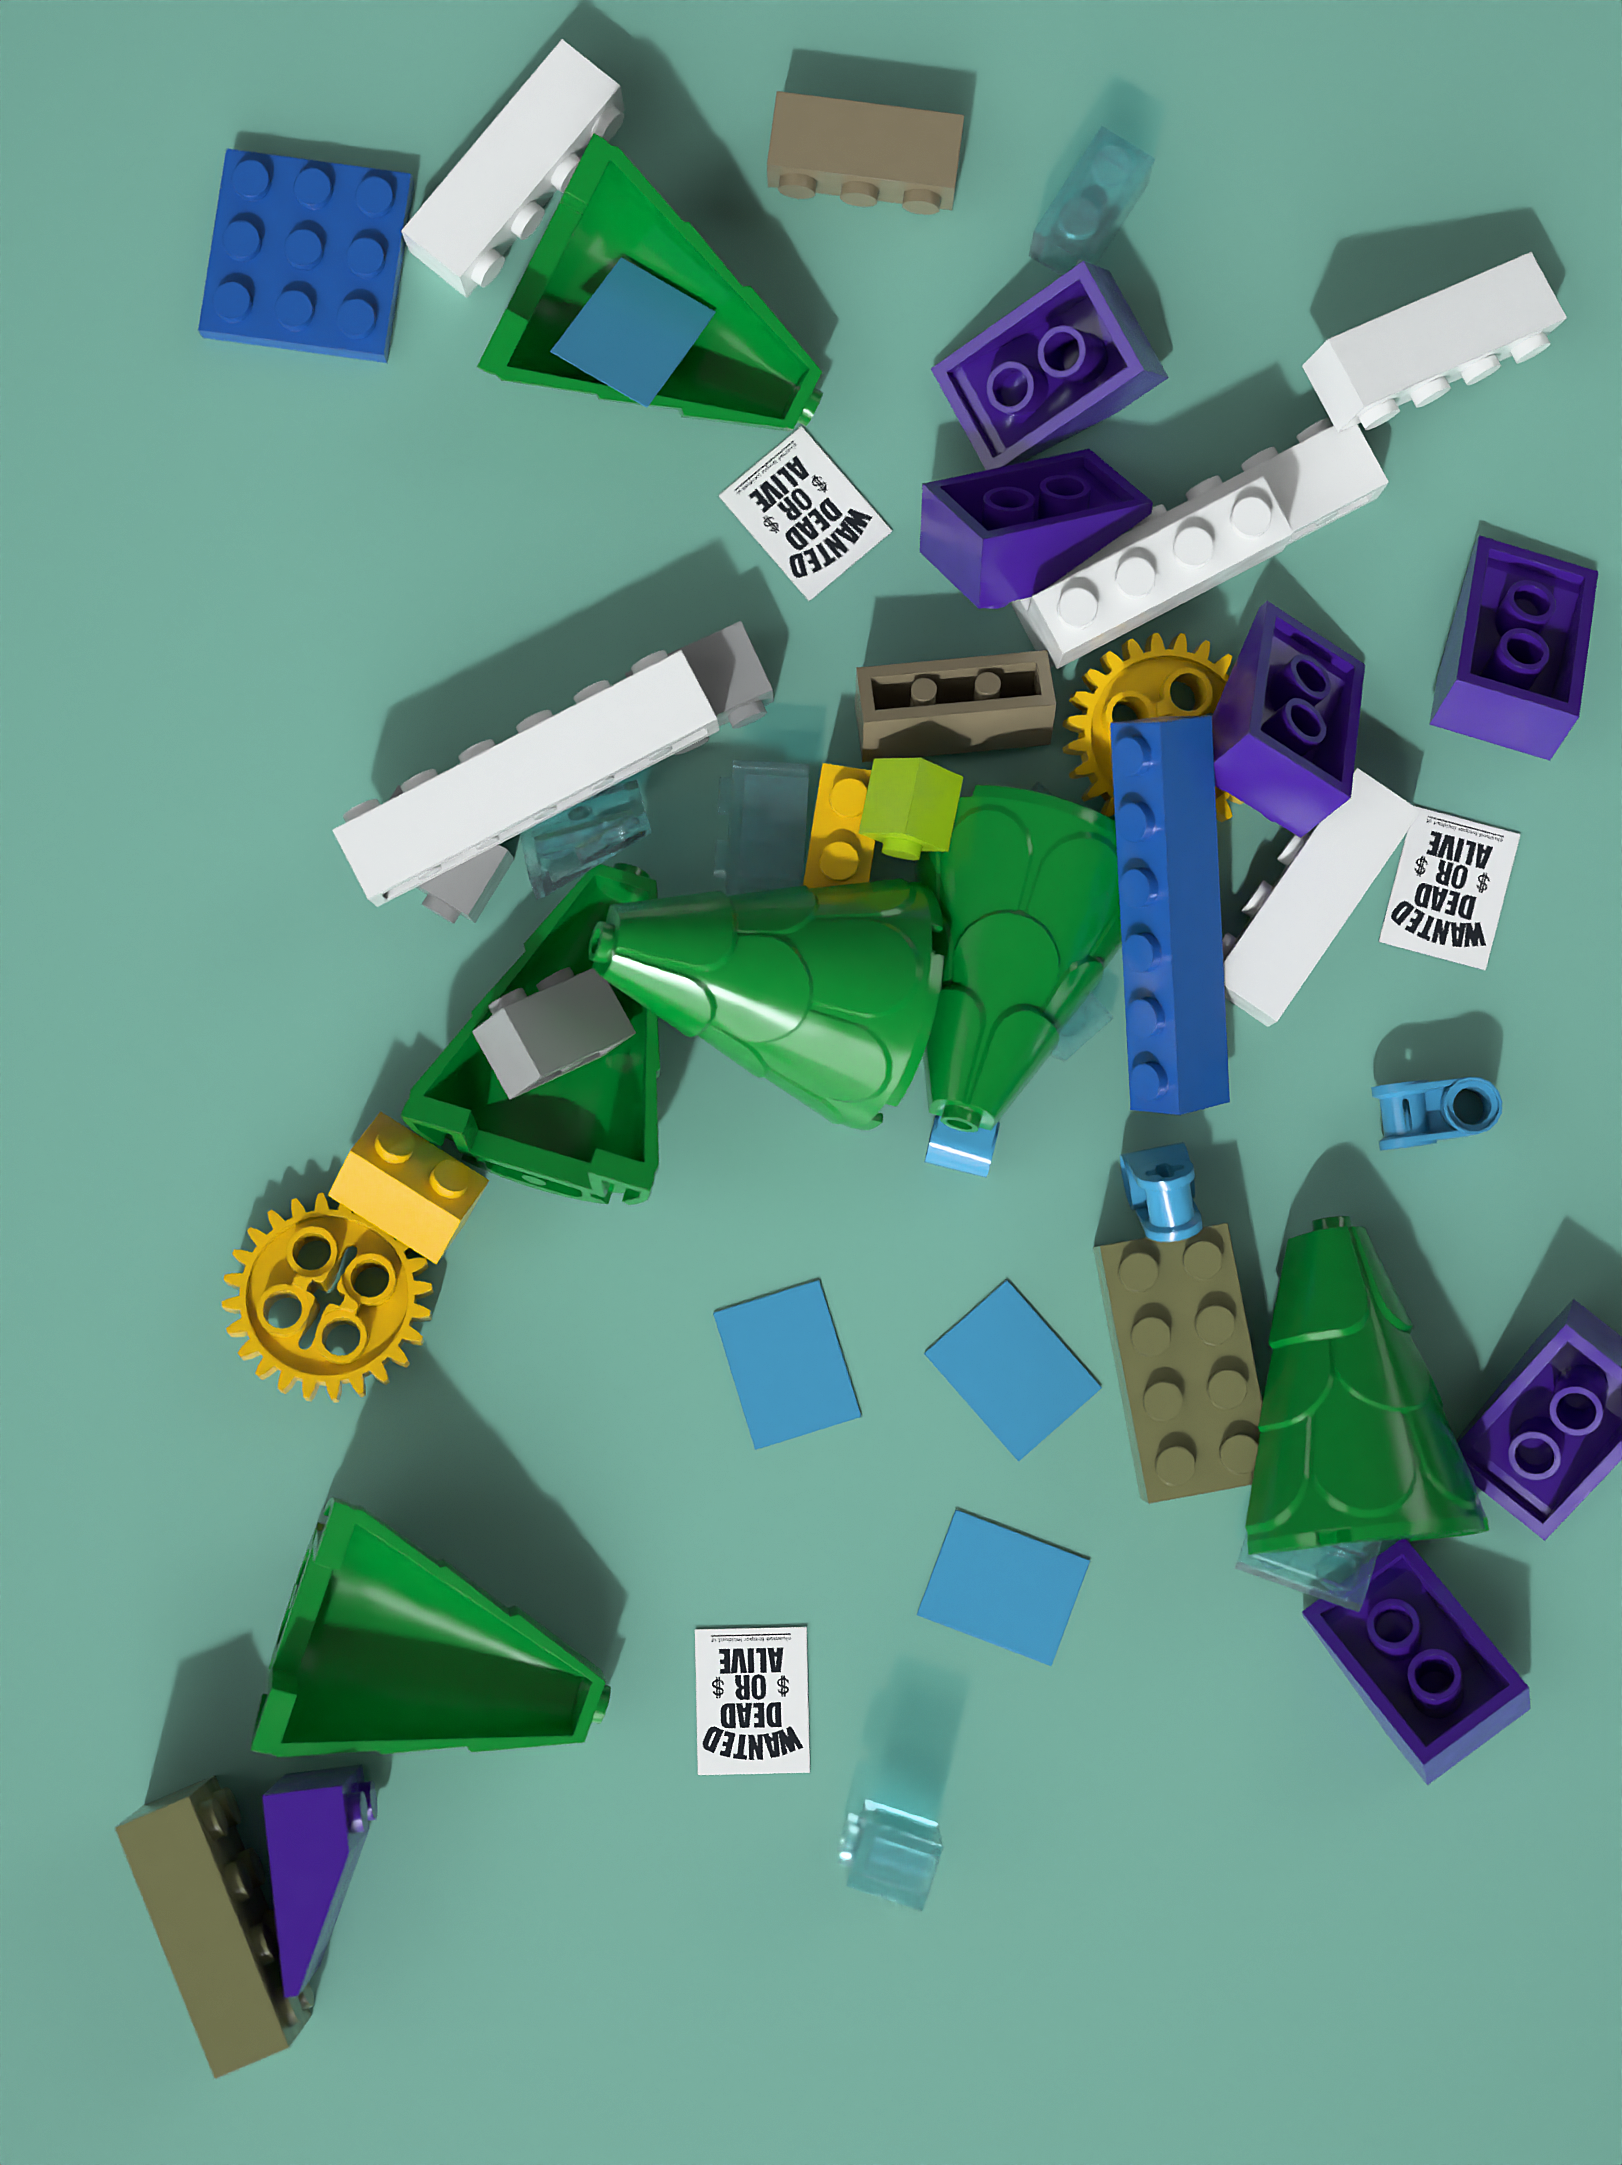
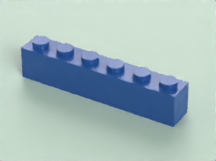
M1161 716L1110 723L1130 1109L1136 1111L1183 1115L1230 1102L1212 716Z

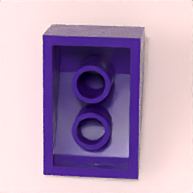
M1086 261L1079 263L931 368L985 470L1021 463L1118 413L1169 378L1110 271Z
M1090 449L922 484L920 553L978 609H998L1007 606L1012 601L1032 597L1048 588L1151 515L1153 502Z
M1479 535L1473 547L1437 675L1429 724L1550 761L1580 717L1599 571Z
M1266 601L1257 611L1212 716L1215 786L1222 791L1228 792L1260 812L1268 820L1278 823L1300 838L1347 802L1352 794L1365 664L1269 601Z
M1575 1299L1564 1308L1534 1341L1456 1439L1475 1485L1544 1541L1622 1460V1336Z
M1406 1538L1397 1541L1302 1611V1616L1383 1730L1427 1785L1531 1709L1529 1686Z
M362 1764L288 1773L262 1795L285 1998L299 1996L320 1967L369 1832V1821L377 1819L378 1809L375 1785L373 1781H364Z

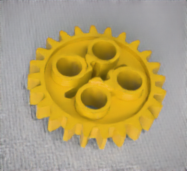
M1153 633L1146 639L1145 652L1142 651L1139 644L1132 638L1122 645L1123 661L1111 651H1108L1099 658L1105 674L1091 668L1083 674L1081 678L1092 692L1076 691L1070 696L1069 701L1082 711V715L1070 716L1063 721L1062 725L1070 731L1079 733L1078 739L1064 746L1062 750L1065 754L1081 756L1082 764L1069 773L1070 779L1088 777L1092 783L1082 795V800L1085 802L1101 795L1106 801L1101 809V814L1107 817L1115 814L1110 723H1113L1112 711L1115 705H1127L1135 712L1137 719L1213 714L1229 679V675L1226 672L1233 656L1228 653L1213 663L1208 660L1210 652L1209 641H1203L1191 653L1187 652L1185 634L1179 633L1172 639L1168 649H1165L1160 634ZM1173 682L1185 683L1193 691L1195 704L1192 711L1181 710L1171 700L1170 688ZM1215 786L1216 819L1219 822H1224L1232 817V812L1226 799L1239 805L1244 802Z
M318 1193L315 1211L310 1212L305 1211L297 1198L291 1199L292 1218L285 1221L278 1213L271 1209L267 1214L273 1229L268 1234L252 1227L247 1230L250 1238L256 1245L253 1252L234 1249L232 1252L235 1259L245 1268L243 1273L224 1275L223 1280L227 1285L239 1290V1296L222 1301V1307L227 1312L241 1314L242 1318L226 1328L227 1333L231 1337L249 1336L250 1339L238 1351L239 1356L243 1361L262 1355L263 1358L255 1374L261 1380H264L277 1370L280 1371L278 1390L283 1394L290 1391L298 1380L302 1382L303 1397L309 1402H312L316 1396L320 1385L327 1387L328 1394L334 1403L340 1401L343 1384L351 1383L356 1393L360 1397L366 1396L365 1377L372 1374L386 1386L390 1381L384 1367L385 1364L390 1360L406 1368L410 1364L405 1353L401 1350L404 1342L412 1345H423L424 1343L422 1335L412 1328L413 1322L432 1320L431 1311L424 1306L418 1305L417 1299L434 1294L433 1286L431 1283L415 1281L414 1277L429 1268L426 1258L407 1259L406 1256L413 1249L399 1240H395L391 1235L342 1204H339L337 1210L330 1209L324 1193ZM312 1241H321L331 1247V1254L324 1266L316 1270H307L298 1265L297 1257L305 1244ZM350 1246L356 1247L357 1254L347 1266L337 1284V1290L343 1302L340 1306L330 1303L326 1306L311 1346L308 1349L300 1348L299 1344L302 1337L310 1329L320 1311V1304L315 1298L314 1293L318 1289L327 1292L331 1289L346 1249ZM376 1267L383 1269L389 1274L388 1286L378 1296L365 1297L355 1291L356 1278L365 1269ZM282 1298L297 1299L301 1302L302 1306L300 1318L288 1328L273 1327L269 1323L268 1315L270 1308ZM348 1324L360 1330L361 1338L359 1345L353 1352L339 1356L327 1350L326 1340L328 1334L335 1327Z

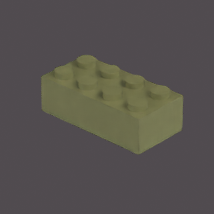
M1228 1223L1205 1226L1198 1234L1180 1241L1160 1242L1145 1237L1093 1247L1140 1498L1150 1504L1252 1485L1260 1438L1258 1424L1262 1399Z
M216 1775L143 1805L115 1827L214 2079L290 2048L312 2016L309 2008L314 2006V1996L309 1982L299 1996L289 1998L284 1996L275 1908L269 1910L260 1887L266 1881L264 1869L256 1851L252 1847L245 1849L236 1825L241 1823L239 1806L228 1787L221 1789Z

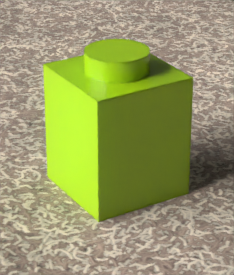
M874 758L859 834L883 843L882 852L895 858L919 860L921 851L948 852L963 776L922 758Z

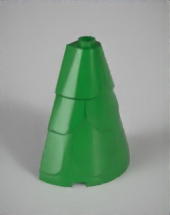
M594 133L477 368L497 376L501 381L596 395L599 400L641 405L550 352L622 257L716 312L649 406L678 410L681 417L780 431L789 432L793 430L797 422L807 426L823 396V392L815 388L822 374L821 369L751 286H742L691 223L684 222L621 149L610 145L604 138Z
M975 785L972 796L959 797L948 852L921 851L920 859L914 860L915 882L926 884L932 889L939 903L943 921V929L940 933L932 932V949L935 950V954L944 956L938 1005L923 1054L928 1111L931 1114L941 1116V1122L946 1126L963 1132H977L979 1127L990 1131L994 1128L1055 1050L1060 1040L1059 1033L1102 980L1104 969L1122 947L1115 821L1092 809L1048 794L1006 786Z
M595 862L524 942L525 952L472 1010L470 1020L410 1089L409 1099L406 1101L400 1115L404 1122L417 1134L435 1146L442 1147L445 1138L455 1142L459 1153L463 1154L461 1160L522 1185L572 1199L600 1204H609L612 1193H624L622 1202L628 1205L639 1204L648 1200L654 1186L655 1175L659 1170L657 1080L661 1072L657 1015L608 982L636 1034L603 1057L510 1100L472 1031L493 1016L488 1006L500 997L519 988L524 989L527 997L539 992L536 986L539 982L567 967L571 968L575 976L592 969L594 961L589 958V946L596 924L599 921H606L610 905L658 899L656 880L651 879L647 872L634 865L616 863L613 867Z
M902 878L819 888H808L806 885L730 896L719 890L610 905L606 921H599L593 930L589 946V958L594 961L592 968L602 978L687 1037L699 1036L754 1076L766 1078L831 1123L843 1124L846 1127L864 1131L876 1128L883 1123V1114L878 1112L885 1104L898 1106L908 1090L923 1057L938 1005L944 956L935 954V950L932 949V932L940 933L943 929V921L939 903L932 889L926 884L907 882Z
M1333 1216L1313 1220V1231L1289 1238L1285 1251L1268 1341L1273 1351L1258 1424L1260 1438L1245 1523L1248 1534V1555L1300 1551L1338 1544L1410 1538V1541L1462 1537L1489 1531L1487 1515L1477 1494V1488L1469 1467L1444 1414L1439 1391L1410 1335L1414 1326L1365 1227L1352 1226L1350 1216Z
M335 1497L330 1498L323 1515L328 1516L326 1524L318 1522L315 1527L282 1620L268 1668L270 1669L268 1675V1694H262L258 1706L251 1741L252 1751L263 1754L271 1753L276 1757H293L368 1751L393 1754L467 1747L472 1753L585 1743L591 1723L600 1724L602 1722L610 1700L611 1687L605 1685L604 1674L600 1668L519 1607L512 1605L507 1608L444 1559L436 1560L361 1505H352L345 1500Z

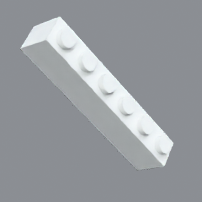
M1326 418L1303 430L1297 436L1299 444L1279 454L1275 447H1270L1253 455L1241 465L1243 473L1225 482H1222L1219 475L1197 484L1185 494L1188 499L1185 503L1169 511H1166L1163 504L1152 507V514L1132 527V530L1119 536L1048 588L1264 476L1294 532L1287 545L1377 499L1389 481L1358 424L1337 433L1331 419ZM1032 597L1012 601L1011 605L1035 650H1046L1027 615ZM1048 654L1049 664L1051 668L1055 665L1050 655Z
M665 650L652 653L631 667L634 675L610 686L608 680L596 682L578 692L573 698L576 704L554 716L551 710L538 712L516 726L519 734L502 743L495 745L494 741L489 739L475 744L458 756L461 764L439 775L435 769L419 773L401 785L403 794L381 805L378 799L368 800L347 811L343 815L346 823L333 829V832L368 900L379 907L719 731L718 719L682 650L670 656L667 655Z

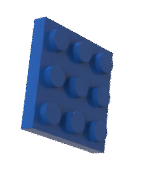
M226 148L198 327L201 336L206 339L387 363L405 249V239L401 230L409 222L415 183L412 174Z

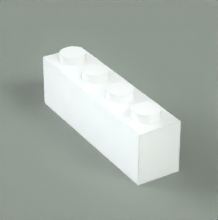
M562 39L401 230L409 252L466 298L478 285L481 287L489 285L504 265V253L518 237L521 240H525L536 230L544 217L545 209L543 207L557 190L565 191L593 134L595 133L609 142L619 130L624 120L621 86Z
M1529 252L1327 339L1302 367L1337 433L1359 423H1362L1365 430H1370L1400 412L1399 405L1413 400L1416 408L1422 407L1447 393L1451 389L1449 385L1451 382L1463 378L1466 385H1471L1501 367L1499 362L1513 356L1516 363H1521L1534 357L1551 344L1547 335L1567 317L1532 252Z
M1264 476L1032 596L1027 615L1056 669L1282 552L1294 532Z
M1357 768L1353 775L1351 798L1311 829L1309 834L1306 833L1301 838L1295 834L1291 837L1277 858L1286 867L1273 886L1264 880L1259 884L1241 911L1250 917L1241 933L1236 938L1227 932L1222 938L1225 998L1267 1027L1276 1023L1421 811Z

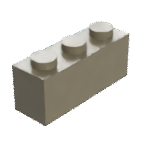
M777 91L767 159L768 187L778 188L781 194L796 199H809L814 197L815 193L840 196L843 202L859 207L874 206L877 204V201L902 204L905 210L922 215L936 214L940 209L952 210L964 115Z
M1047 650L856 668L855 713L862 762H872L874 758H915L1051 745L1056 699Z

